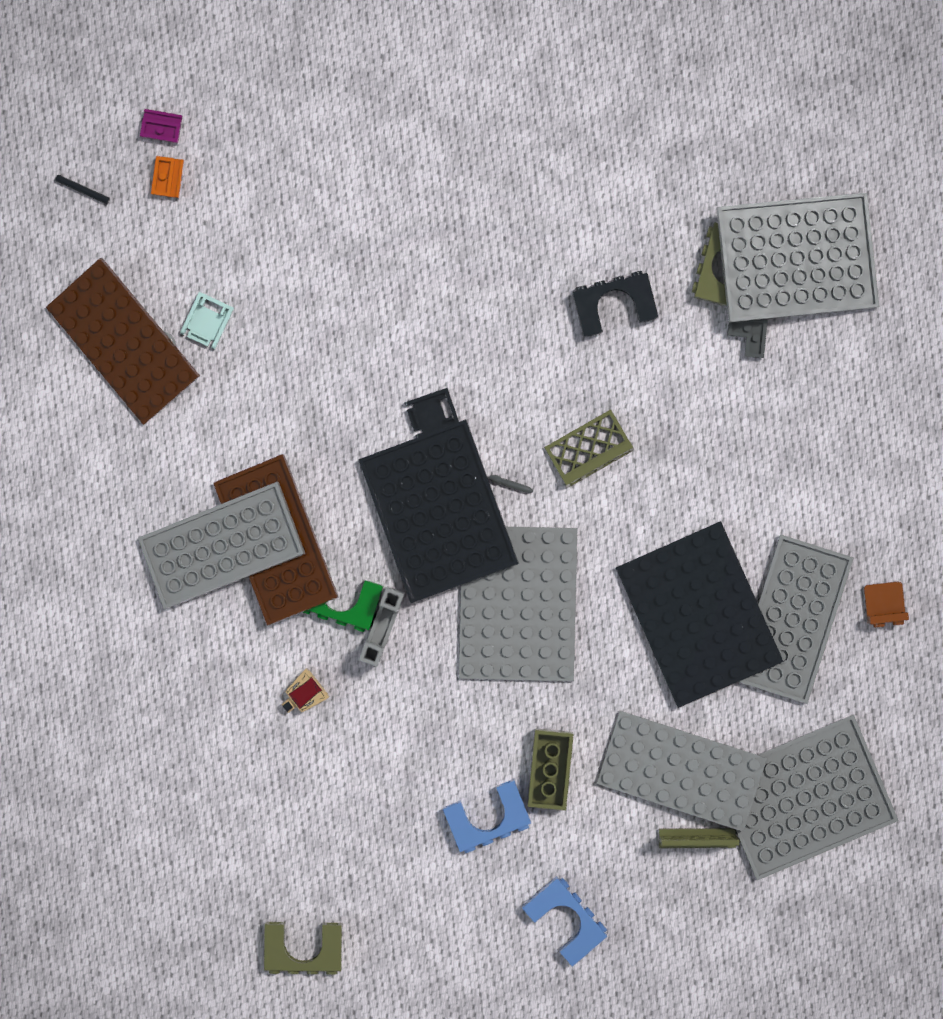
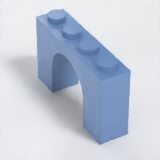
M514 779L496 786L505 809V814L502 822L493 829L481 830L473 826L466 815L461 800L443 807L444 814L460 852L469 853L475 850V846L479 844L486 846L493 843L494 838L500 836L503 839L510 836L511 831L518 829V832L529 828L528 825L531 824V820Z
M556 876L522 905V909L534 923L549 910L557 906H567L577 912L581 921L580 929L569 942L559 949L560 953L573 967L607 938L605 933L607 928L601 921L597 923L592 918L595 916L589 907L584 908L580 904L582 899L576 892L572 894L568 890L570 885L563 877L559 879Z

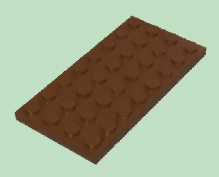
M99 258L46 306L48 311L143 425L148 423L200 377L198 372L103 258Z
M284 454L213 483L221 504L275 482H279L305 554L249 576L267 626L339 598Z

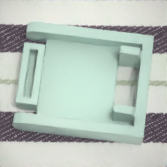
M199 292L180 334L184 335L186 330L190 329L187 337L206 346H209L211 340H213L211 348L215 350L235 308ZM209 300L222 306L221 313L219 314L204 307L206 301Z

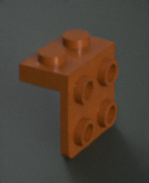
M901 582L871 584L864 587L868 624H873L874 627H884L885 623L892 622L893 625H902L904 621L909 620V614L905 612L903 585Z

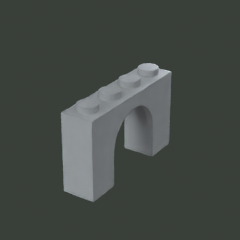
M389 586L385 588L376 618L359 658L360 661L376 667L379 665L405 592Z

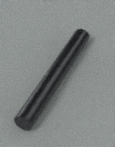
M59 174L55 178L56 182L106 205L110 201L109 197Z

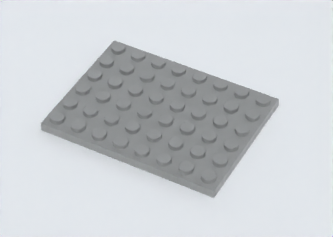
M867 193L716 207L729 323L880 307Z
M506 526L519 564L461 585L459 679L574 681L578 528Z
M854 714L757 754L766 757L767 760L744 832L736 830L758 881L899 821Z

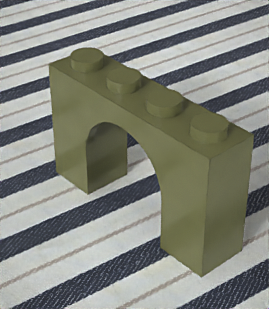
M714 222L713 227L709 226L706 237H709L708 245L704 244L701 255L705 257L703 264L699 263L696 274H699L698 282L694 281L691 292L695 293L694 298L727 307L725 285L719 282L712 272V260L715 254L721 251L718 223Z
M266 922L264 970L269 971L270 974H279L280 971H288V974H299V971H307V974H318V971H326V974L330 975L338 974V971L342 970V923L323 922L321 951L310 960H298L292 957L286 949L285 922Z

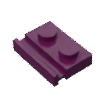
M144 109L140 137L178 143L183 116Z

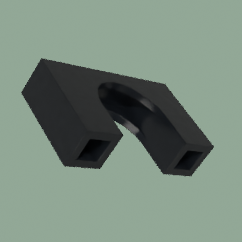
M642 271L631 273L632 277L624 278L622 275L612 278L613 282L605 283V280L595 282L594 287L587 288L586 285L575 288L576 291L572 292L584 338L603 333L598 315V302L604 294L610 291H622L631 297L639 323L659 318L647 273L643 274Z

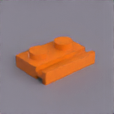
M156 156L151 188L152 195L179 198L184 167L183 159Z

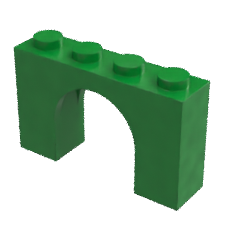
M365 580L358 602L350 610L336 611L324 603L303 613L310 614V612L318 614V618L328 620L330 617L336 619L335 623L346 626L348 623L354 625L355 630L365 632V629L370 630L384 586Z

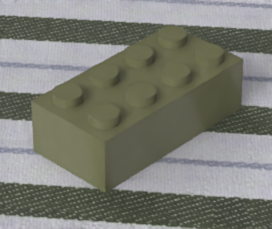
M535 728L528 807L566 810L573 732Z

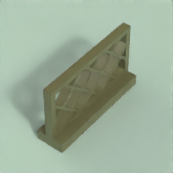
M612 410L605 412L544 447L567 488L634 451L631 442L625 435ZM608 416L613 420L611 429L601 427L602 420ZM588 427L597 428L595 439L584 436ZM600 429L610 432L608 442L597 439ZM613 433L620 434L624 439L618 445L610 443ZM573 436L581 438L578 448L568 446L569 438ZM583 439L594 441L591 451L580 449ZM596 442L607 445L604 453L594 452ZM555 446L564 447L562 457L554 456L550 449ZM566 448L577 451L574 461L564 458ZM579 452L590 454L588 462H577ZM563 461L573 463L572 471L564 475L561 470Z
M659 828V848H736V845H739V838L736 836V830L733 828Z

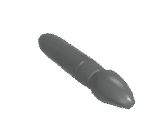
M498 475L488 476V479L495 484L524 493L533 492V489L527 485L501 478Z

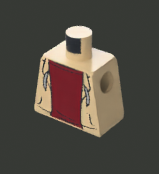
M306 668L285 691L290 698L282 703V706L288 713L296 707L301 712H304L328 699L330 696L310 670Z

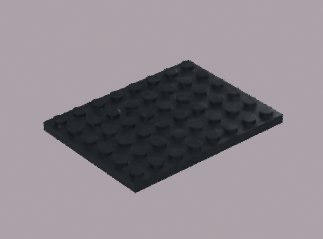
M466 419L358 459L410 604L519 564Z
M721 521L616 567L678 708L784 662Z

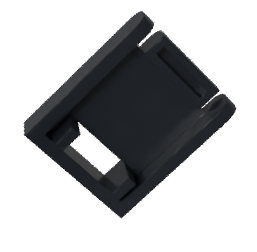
M448 388L404 402L405 406L413 404V408L407 409V413L414 432L422 430V433L415 435L416 438L459 422ZM446 398L453 416L448 418L445 417L440 400Z

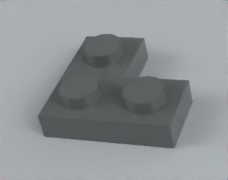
M760 319L730 323L728 321L727 336L746 337L744 357L764 358L768 320Z

